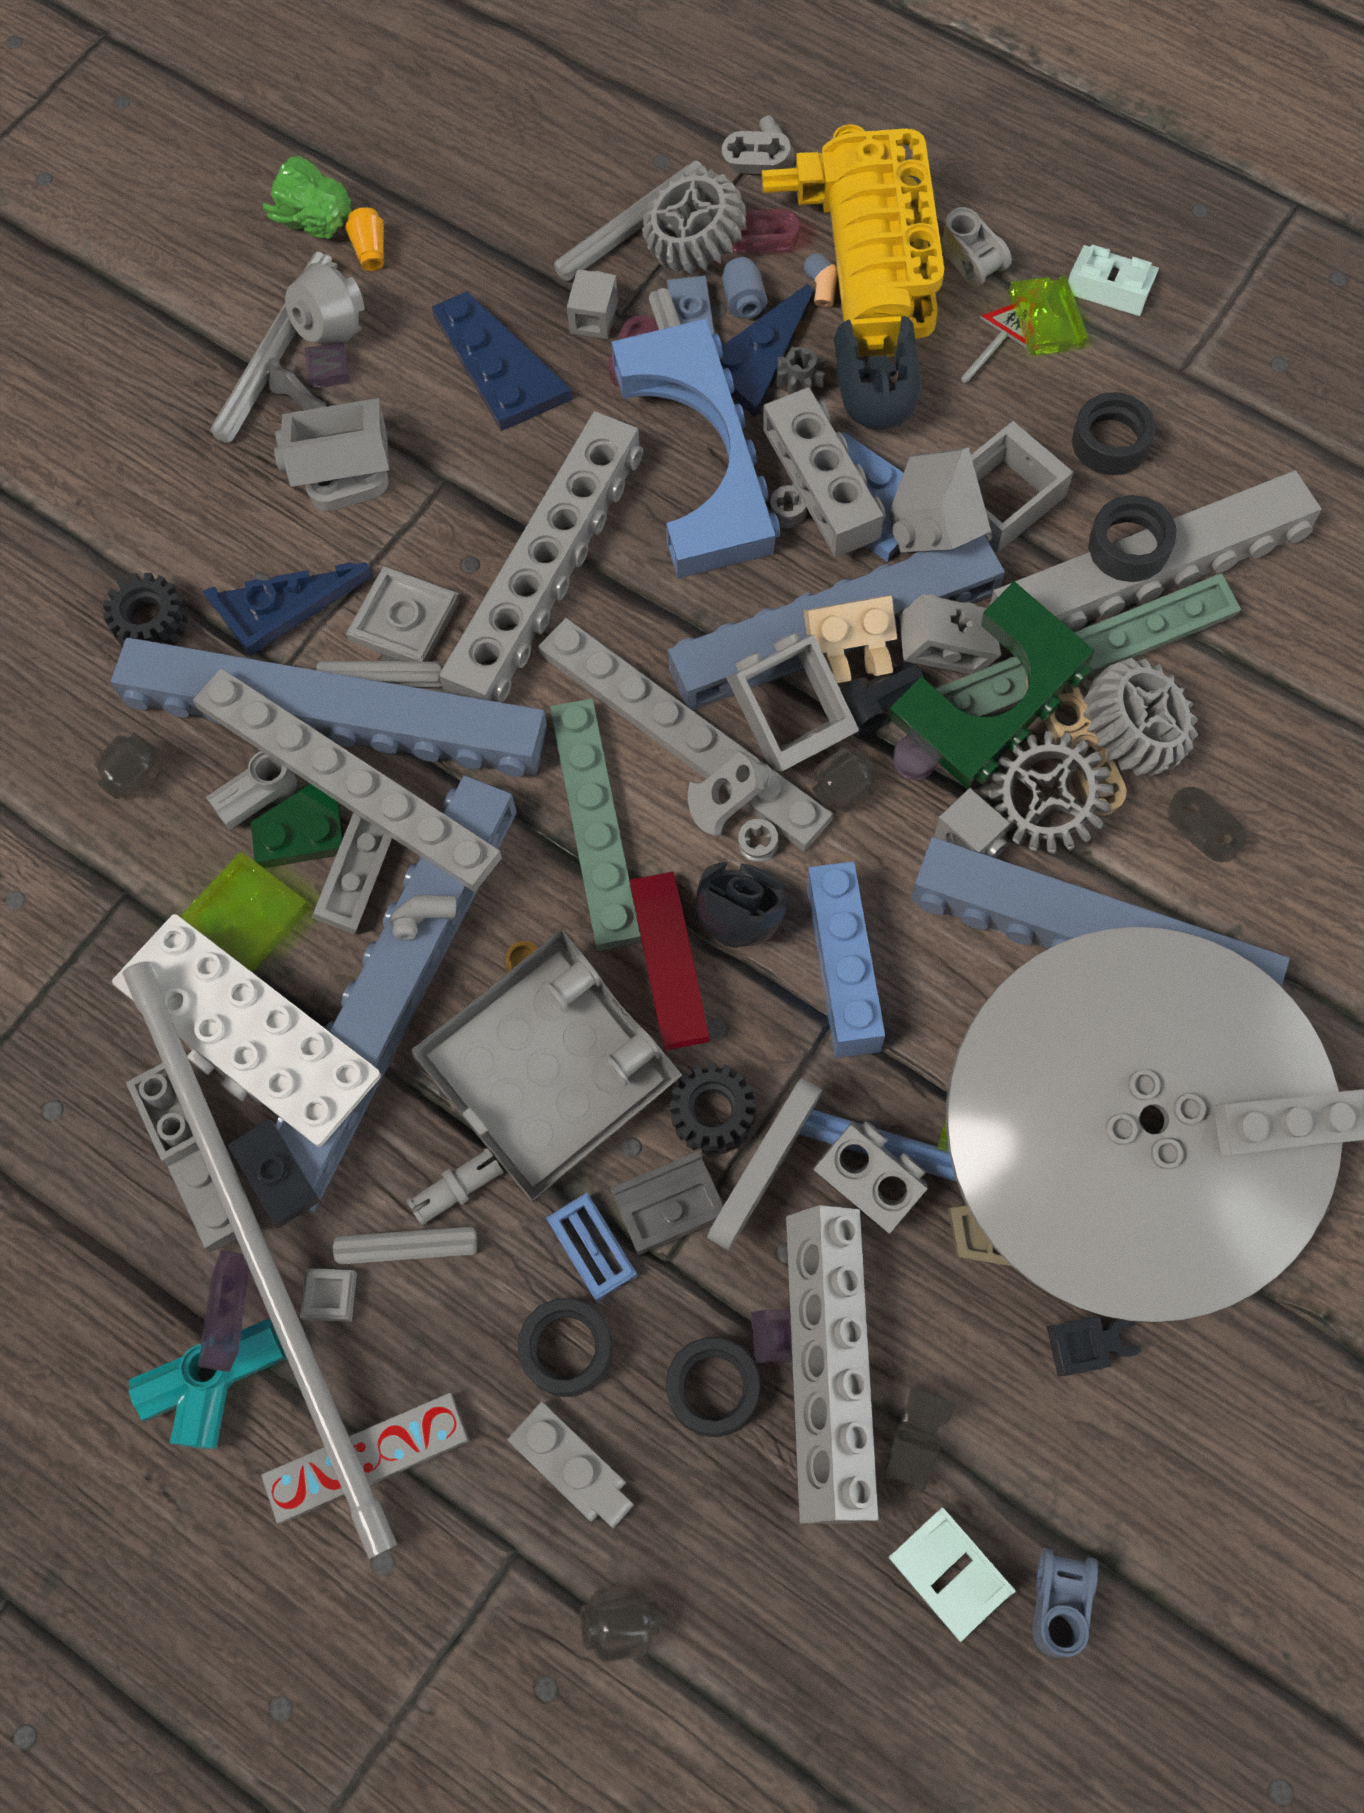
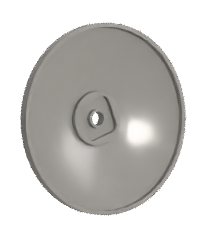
M1146 927L1106 929L1075 937L1038 954L1014 971L994 990L981 1006L964 1035L950 1075L946 1100L948 1151L954 1176L963 1200L977 1226L997 1252L1031 1283L1075 1307L1103 1316L1148 1322L1184 1320L1210 1314L1234 1305L1259 1291L1286 1269L1310 1241L1323 1219L1333 1195L1340 1168L1343 1142L1221 1156L1213 1106L1339 1091L1331 1063L1310 1021L1290 995L1255 964L1228 948L1184 932ZM1148 1105L1157 1107L1164 1115V1126L1157 1134L1147 1133L1140 1125V1113Z

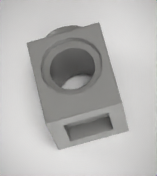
M577 269L567 304L570 334L602 339L609 338L618 304L616 275L600 271L592 272Z
M969 788L939 816L934 835L940 840L997 858L1008 844L1004 839L1010 823Z

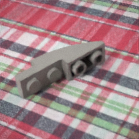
M163 1063L127 1081L126 1085L156 1151L172 1175L204 1248L211 1253L235 1240V1233Z

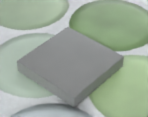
M383 566L351 623L346 636L349 642L400 661L428 662L460 603L459 594Z

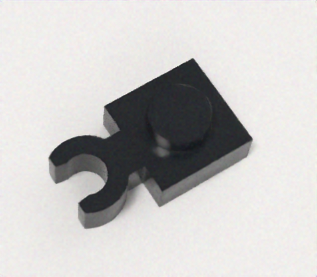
M1100 1316L1046 1326L1057 1376H1069L1111 1367L1108 1352L1116 1357H1131L1140 1353V1345L1124 1346L1119 1340L1121 1329L1134 1326V1321L1113 1319L1102 1329Z

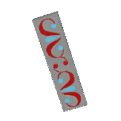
M451 1393L349 1436L369 1485L470 1442ZM325 1447L261 1474L277 1524H283L345 1497Z

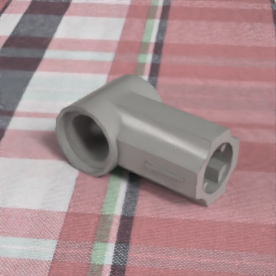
M260 751L251 758L247 770L206 796V799L226 827L231 830L269 803H281L294 795L297 789V779L291 770ZM281 772L276 779L265 781L270 774Z

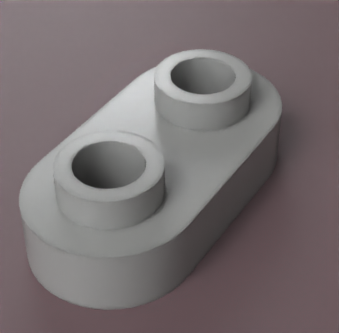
M387 471L306 484V491L314 507L323 511H333L380 496L387 489L389 478Z

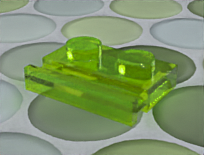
M1061 275L1059 280L1050 281L1049 277L1011 282L1008 294L1030 356L1068 351V348L1072 346H1078V349L1085 348L1089 337L1066 275Z

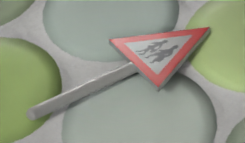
M1037 295L980 316L981 320L999 330L1000 333L961 377L963 383H967L1007 336L1029 350Z

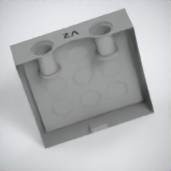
M562 929L486 992L412 1049V1054L531 1202L673 1086L682 1076L650 1035L620 1005L593 966Z

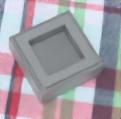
M306 1268L300 1318L303 1320L352 1322L357 1273L354 1270Z

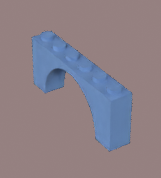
M707 319L612 341V362L623 399L655 396L683 403L699 412L714 426L726 447L729 464L726 474L715 493L695 511L666 523V542L677 579L773 555L775 538L780 537L778 519L775 512L768 513L765 503L769 498L767 485L763 476L757 477L753 466L757 464L755 447L751 439L745 441L742 431L745 428L744 413L740 404L734 405L731 393H734V385L729 368L722 369L720 358L723 357L721 341L717 333L711 334Z

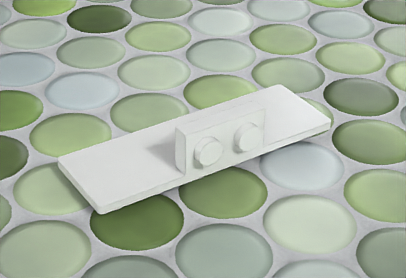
M176 914L172 915L112 980L116 988L133 1000L122 973L133 964L145 961L150 962L165 997V1006L179 1038L191 1050L187 1056L188 1059L207 1075L215 1069L225 1077L221 1085L234 1097L243 1102L249 1096L260 1106L264 1104L317 1147L324 1145L381 1078V1073L377 1068Z

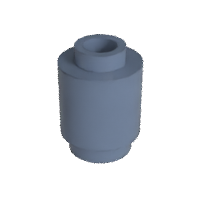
M745 257L735 258L728 262L722 275V284L729 311L737 318H753L760 314L767 305V296L760 270L752 260Z

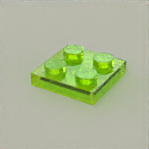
M240 851L180 917L245 968L253 972L311 907L305 899Z

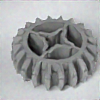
M697 168L693 175L689 177L682 172L680 180L676 182L668 179V187L665 190H656L657 200L647 202L649 212L642 215L644 220V227L642 228L643 237L648 244L647 247L651 255L655 256L665 269L670 267L677 274L685 269L692 275L698 266L707 271L708 264L713 261L721 264V255L724 253L733 254L732 243L741 242V231L747 228L745 223V216L747 215L745 211L746 206L738 188L724 174L717 175L712 169L703 174Z
M1129 658L1117 662L1115 665L1111 664L1088 686V694L1083 699L1088 707L1082 714L1091 721L1087 731L1095 734L1098 738L1095 747L1103 746L1107 751V761L1112 759L1118 760L1121 771L1131 769L1135 776L1141 774H1148L1149 776L1160 774L1166 769L1170 770L1178 765L1180 760L1185 758L1189 751L1194 748L1192 742L1198 736L1197 731L1193 728L1198 718L1190 713V708L1194 703L1185 699L1183 695L1185 688L1177 687L1174 683V674L1168 676L1163 674L1160 664L1152 667L1146 658L1140 661Z
M1047 731L1044 736L1045 745L1038 746L1035 736L1030 735L1027 737V742L1031 749L1023 752L1020 745L1015 746L1013 744V753L1017 759L1014 762L1003 756L999 759V764L1008 772L1007 774L999 772L992 774V781L1003 785V788L990 790L989 797L991 800L1004 801V803L995 806L993 809L1002 817L1009 815L1006 818L1010 823L1007 832L1018 827L1013 837V841L1016 844L1020 845L1030 835L1029 848L1031 851L1037 852L1043 839L1047 840L1048 852L1055 854L1057 851L1056 840L1063 839L1067 850L1070 851L1075 848L1071 835L1078 832L1084 842H1088L1091 839L1089 832L1084 827L1087 823L1097 829L1103 827V821L1094 813L1095 811L1109 813L1111 811V804L1099 800V797L1112 795L1113 786L1098 784V782L1110 776V770L1108 767L1093 770L1102 760V756L1099 752H1094L1084 758L1083 756L1089 747L1087 741H1080L1072 750L1070 749L1072 744L1071 734L1065 733L1061 738L1060 745H1055L1053 732ZM1045 759L1065 760L1062 765L1058 764L1052 772L1047 774H1040L1032 769H1027L1032 764ZM1077 767L1084 773L1089 783V793L1085 806L1077 802L1076 798L1068 792V786L1073 779L1072 774ZM1018 780L1023 782L1033 792V800L1028 807L1030 811L1025 818L1019 815L1014 803V791ZM1060 782L1061 786L1057 788L1059 793L1062 794L1064 801L1060 798L1057 800L1050 797L1046 802L1043 801L1042 803L1041 799L1044 798V795L1037 784L1042 787L1045 785L1048 788H1052L1056 783ZM1054 811H1062L1068 815L1072 814L1075 816L1073 820L1061 826H1036L1040 820L1043 821L1049 813Z

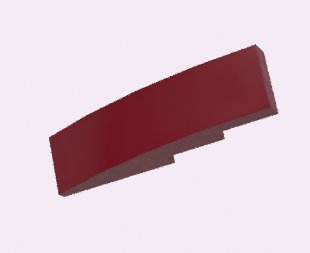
M674 871L630 879L663 1050L710 1042Z

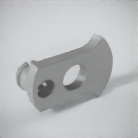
M739 751L702 783L690 781L688 805L694 822L704 832L721 836L725 821L759 792L764 791L763 786H770L772 781L771 768L765 763H756L750 755ZM728 780L732 787V794L730 799L722 804L718 796L719 789L722 783Z

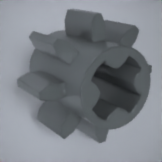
M791 347V351L787 354L786 358L778 357L777 387L785 386L789 395L807 387L812 392L815 387L823 388L825 359L817 358L812 351V347Z

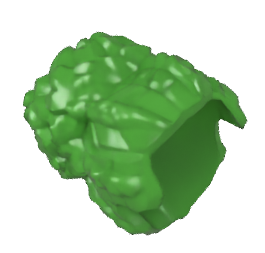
M291 156L281 165L271 190V196L276 206L263 202V209L272 221L284 224L291 229L298 230L304 228L306 234L322 239L333 237V233H336L337 229L342 228L345 220L348 219V215L352 212L351 199L348 197L344 186L340 182L336 183L334 179L322 176L321 172L311 162L303 159L301 156Z

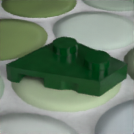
M309 784L252 821L254 862L258 869L336 856L344 837L341 804L312 784Z

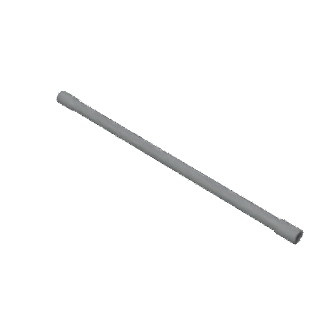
M146 961L133 964L126 968L122 974L138 1011L142 1013L350 1506L352 1521L368 1559H371L398 1544L381 1504L375 1499L165 1006V997L150 962Z

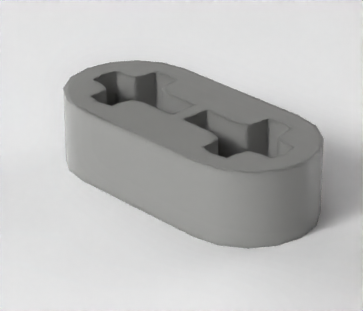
M737 131L730 134L722 145V155L732 171L737 173L762 174V170L791 168L795 161V151L789 138L779 132ZM745 146L747 151L741 152L740 157L736 158L734 153H739L741 147ZM781 147L784 153H778L776 159L772 160L769 154H775L777 148Z

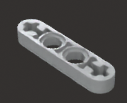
M803 1078L798 1081L714 1221L707 1236L709 1240L728 1251L731 1249L815 1108L823 1091L821 1088Z

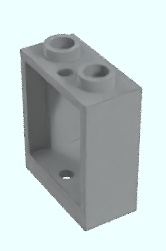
M379 398L282 414L281 430L275 431L278 447L274 448L278 470L280 473H287L290 487L389 470L388 435Z
M1014 421L971 454L978 481L1001 462H1005L1039 492L1003 523L985 508L991 532L985 534V537L996 554L999 553L1065 498L1073 476L1071 469Z
M797 632L783 637L773 643L776 651L761 658L759 652H755L735 662L737 671L726 676L769 767L774 771H784L859 731L814 634L799 638ZM798 654L829 721L779 747L747 680Z

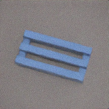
M588 1193L546 1217L596 1303L605 1298L604 1296L608 1293L615 1292L621 1288V1285L627 1281L631 1282L638 1277ZM580 1209H586L623 1270L616 1276L578 1216L577 1211ZM567 1217L606 1280L600 1286L596 1283L560 1223Z

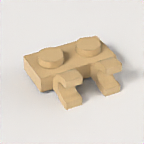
M891 595L803 610L807 636L814 634L837 683L851 681L850 668L843 649L864 646L866 673H874L875 676L893 673L891 657L885 645V641L897 639Z

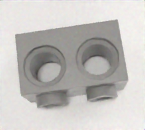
M852 1120L816 1163L813 1170L890 1234L927 1190V1182L921 1178L926 1171L907 1154L903 1153L897 1158L885 1148L884 1144L888 1139L870 1123L865 1121L860 1127ZM851 1144L860 1145L868 1152L869 1161L862 1168H850L842 1160V1150ZM896 1176L902 1179L907 1186L905 1195L898 1200L885 1198L879 1191V1184L884 1178Z

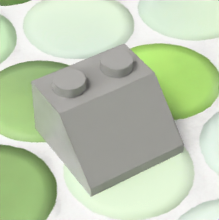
M969 447L922 453L909 457L889 510L893 524V536L899 545L900 552L952 550L991 532Z

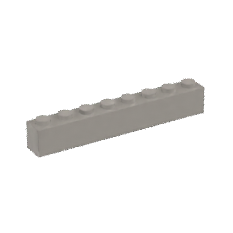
M1295 470L1174 518L1177 532L1171 555L1161 572L1148 580L1137 582L1116 580L1103 573L1092 561L1090 552L1015 582L1069 629L1076 632L1091 620L1101 616L1104 619L1113 617L1126 606L1139 601L1141 603H1148L1156 599L1163 591L1176 586L1178 588H1185L1196 582L1201 576L1213 571L1216 573L1225 572L1238 561L1250 556L1253 558L1262 557L1275 546L1285 542L1297 543L1313 531V525L1322 509ZM1148 529L1112 543L1117 549L1134 555L1151 553L1157 547L1156 538ZM1010 584L993 590L990 605Z

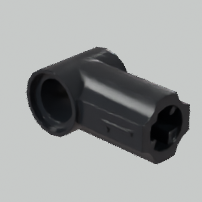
M906 662L894 668L893 673L880 675L870 681L866 678H858L840 689L859 729L856 732L858 736H866L883 726L890 717V708L920 677L924 678L923 673L916 664Z

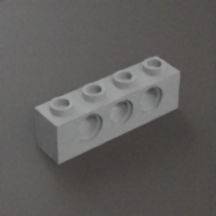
M807 387L765 404L763 430L834 557L836 558L880 540L882 524L886 519L884 506L878 496L872 497L868 490L866 476L862 467L858 463L854 465L850 459L848 446L842 433H835L830 424V416L825 403L822 400L817 402L812 391ZM845 501V502H849V503H848V504H842V503H839V502Z

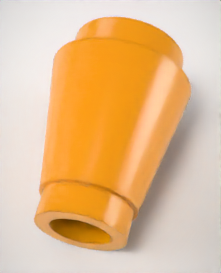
M372 208L355 209L348 215V222L345 226L361 264V268L365 271H377L384 266V221L378 216L377 211Z

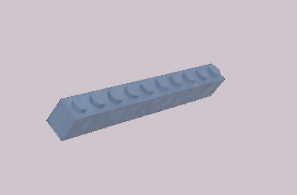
M127 637L110 681L122 702L131 708L146 710L148 707L157 708L177 717H188L189 714L202 716L214 723L220 724L197 709L193 699L222 668L338 745L351 747L354 744L365 745L385 754H394L396 751L410 753L419 759L430 762L437 761L438 759L455 761L469 769H479L481 766L489 767L514 777H519L523 774L537 775L548 732L544 710Z
M463 776L457 789L452 788L448 792L443 805V812L446 816L499 849L517 813L512 794L467 776ZM422 857L418 864L413 863L409 867L403 883L405 889L398 902H392L388 907L383 919L384 929L377 942L372 941L367 947L362 961L364 967L357 981H351L346 987L341 1001L343 1008L336 1021L329 1022L325 1027L327 1031L377 1068L381 1073V1078L321 1147L314 1145L282 1118L278 1117L276 1127L319 1200H321L476 894V892L474 893ZM415 895L455 896L456 913L454 919L426 918L417 925L418 932L412 940H398L393 936V926L390 924L392 913ZM318 1204L314 1205L308 1210L315 1212Z

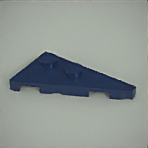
M808 284L722 346L723 357L720 358L722 369L729 368L734 385V393H731V395L754 417L760 413L765 394L769 386H773L777 377L778 357L786 358L794 342V335L801 320L804 321L809 310V302L812 300L814 289Z
M366 562L360 564L345 563L335 565L336 571L310 576L309 571L306 570L274 576L272 579L265 581L259 579L244 582L245 588L218 592L217 588L213 587L206 589L203 593L213 609L251 656L373 575Z

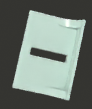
M1093 244L1091 247L1084 245L1070 273L1065 293L1141 316L1159 268L1152 266V262L1136 257L1129 259L1112 254L1106 248ZM1113 267L1120 269L1115 281L1108 280Z
M943 1507L888 1557L959 1642L964 1640L1003 1601L1016 1592ZM966 1553L972 1561L937 1594L931 1585Z

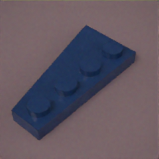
M467 291L432 306L435 320L500 431L573 400L572 390Z

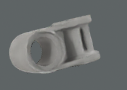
M958 207L948 213L941 239L942 254L956 267L969 285L978 287L984 283L985 277L997 270L1004 271L1010 267L1012 258L1007 244L982 221L975 211L966 207Z

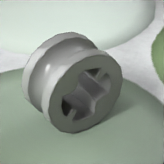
M790 485L781 486L773 492L770 499V513L775 512L779 527L789 529L802 524L806 518L807 508L796 487ZM784 503H793V511H784Z
M764 819L747 821L738 833V843L742 855L753 862L770 860L778 850V833L775 826ZM762 833L767 834L766 843L769 844L767 847L759 844L755 849L750 848L751 841L748 837L751 834L755 837L760 836Z

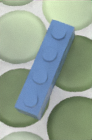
M853 861L809 867L807 893L835 1058L879 1053L882 1050L885 1032L855 863Z

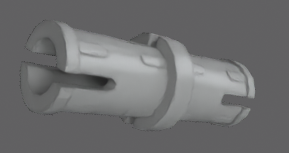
M487 1147L482 1153L453 1172L447 1169L441 1173L442 1179L406 1201L420 1224L424 1226L427 1224L426 1222L458 1201L461 1205L469 1200L467 1195L504 1172Z

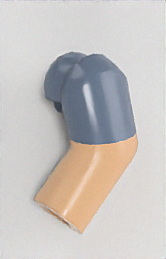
M811 254L805 259L804 270L806 275L817 283L814 304L821 307H831L834 305L838 276L837 267L824 254Z

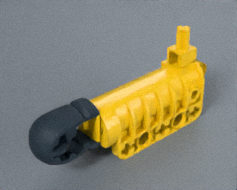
M848 124L839 127L835 131L833 139L822 147V153H796V168L762 170V192L797 191L798 205L820 204L823 202L824 213H831L844 321L837 328L834 336L840 393L846 412L855 422L868 429L885 430L900 426L908 420L921 398L922 383L915 339L927 337L935 329L938 311L935 293L942 286L944 263L924 136L914 129L865 131L860 126ZM903 145H909L910 150H912L910 160H905L906 155ZM908 176H915L921 180V183L918 184L913 178ZM915 306H920V314L924 323H917L916 319L913 318ZM858 355L868 356V364L865 367L862 360H857ZM895 355V366L888 362L887 357ZM898 370L897 382L893 383L890 377L895 376ZM863 378L869 379V383L863 382Z

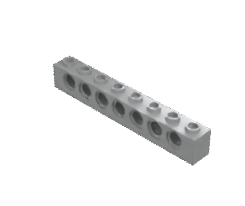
M593 412L439 674L444 693L500 703L504 702L511 688L512 676L518 667L523 668L527 663L532 641L537 633L542 634L545 631L550 620L552 606L556 599L560 601L565 596L572 571L575 566L580 567L585 561L588 553V543L594 534L598 535L602 531L606 522L608 508L612 501L615 503L619 501L624 491L625 479L630 470L635 471L641 462L643 448L640 447L639 430L637 427L598 412ZM566 527H570V528H571V529H568V530H560V529L566 528ZM544 560H553L550 563H541ZM529 592L535 593L532 596L528 597L521 596ZM506 626H516L514 629L509 631L501 630ZM486 660H497L491 665H481Z

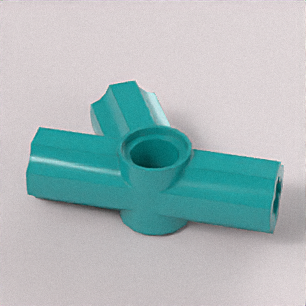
M268 1318L214 1343L194 1345L182 1357L129 1379L128 1391L133 1407L144 1422L177 1408L170 1444L201 1449H217L227 1391L230 1386L239 1380L287 1360V1357L272 1321ZM215 1357L218 1364L216 1374L209 1381L202 1382L199 1378L200 1366L208 1358Z

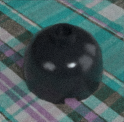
M719 862L708 866L701 875L696 896L697 914L700 923L706 931L721 944L732 948L758 945L772 937L780 927L790 903V894L787 897L783 894L785 888L783 882L768 871L749 864L741 863L739 871L733 869L725 870L728 862Z

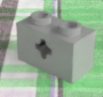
M922 594L899 614L904 661L966 674H973L985 669L1001 656L999 641L981 627L983 612L987 608L979 607L969 602L961 603L943 599L934 594Z

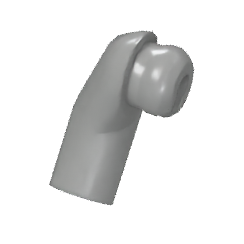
M415 895L392 913L390 924L393 926V936L398 940H412L418 932L417 925L424 919H454L456 913L455 896Z

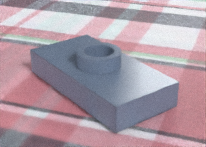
M706 276L667 280V289L671 295L680 324L707 319L711 334H714Z

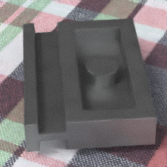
M700 1151L611 1187L612 1194L638 1256L713 1224L723 1208L721 1199L702 1160Z

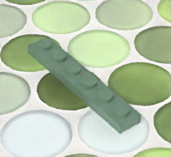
M593 698L550 706L596 949L601 951L641 943Z

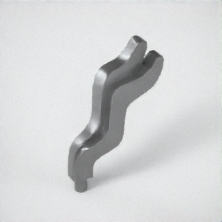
M278 358L269 359L268 380L270 390L273 393L291 396L303 410L327 407L326 402L314 397L293 372L282 369Z

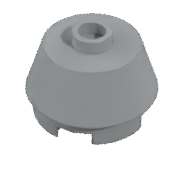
M314 263L310 265L286 291L285 304L289 319L299 335L309 342L345 343L351 339L352 335L362 329L358 325L359 312L365 310L362 294L353 277L345 279L337 270V263Z

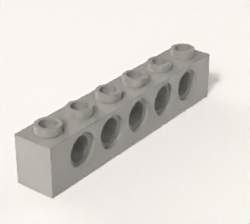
M818 1205L786 1216L800 1524H843L878 1521L860 1209Z

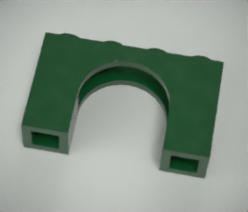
M1015 581L983 612L981 627L1007 648L1024 667L1028 680V690L1023 699L1014 708L1001 715L977 717L959 710L923 677H920L890 708V720L966 789H969L976 781L981 785L987 782L1000 767L996 760L1007 749L1013 753V744L1015 746L1020 745L1021 747L1027 740V737L1031 735L1027 728L1038 717L1043 721L1048 719L1062 703L1058 696L1069 685L1074 689L1079 687L1093 670L1089 664L1095 650Z

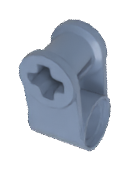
M1043 1547L1036 1575L1037 1597L1032 1631L1036 1646L1045 1655L1052 1658L1071 1657L1080 1653L1086 1646L1089 1638L1091 1609L1098 1578L1096 1558L1087 1557L1085 1561L1054 1555L1052 1549ZM1057 1574H1059V1575H1064V1576H1068V1577H1073V1578H1075L1076 1580H1074V1579H1069V1578H1065V1577H1060V1576H1058ZM1055 1616L1065 1619L1072 1629L1071 1642L1065 1648L1056 1646L1048 1634L1049 1623Z

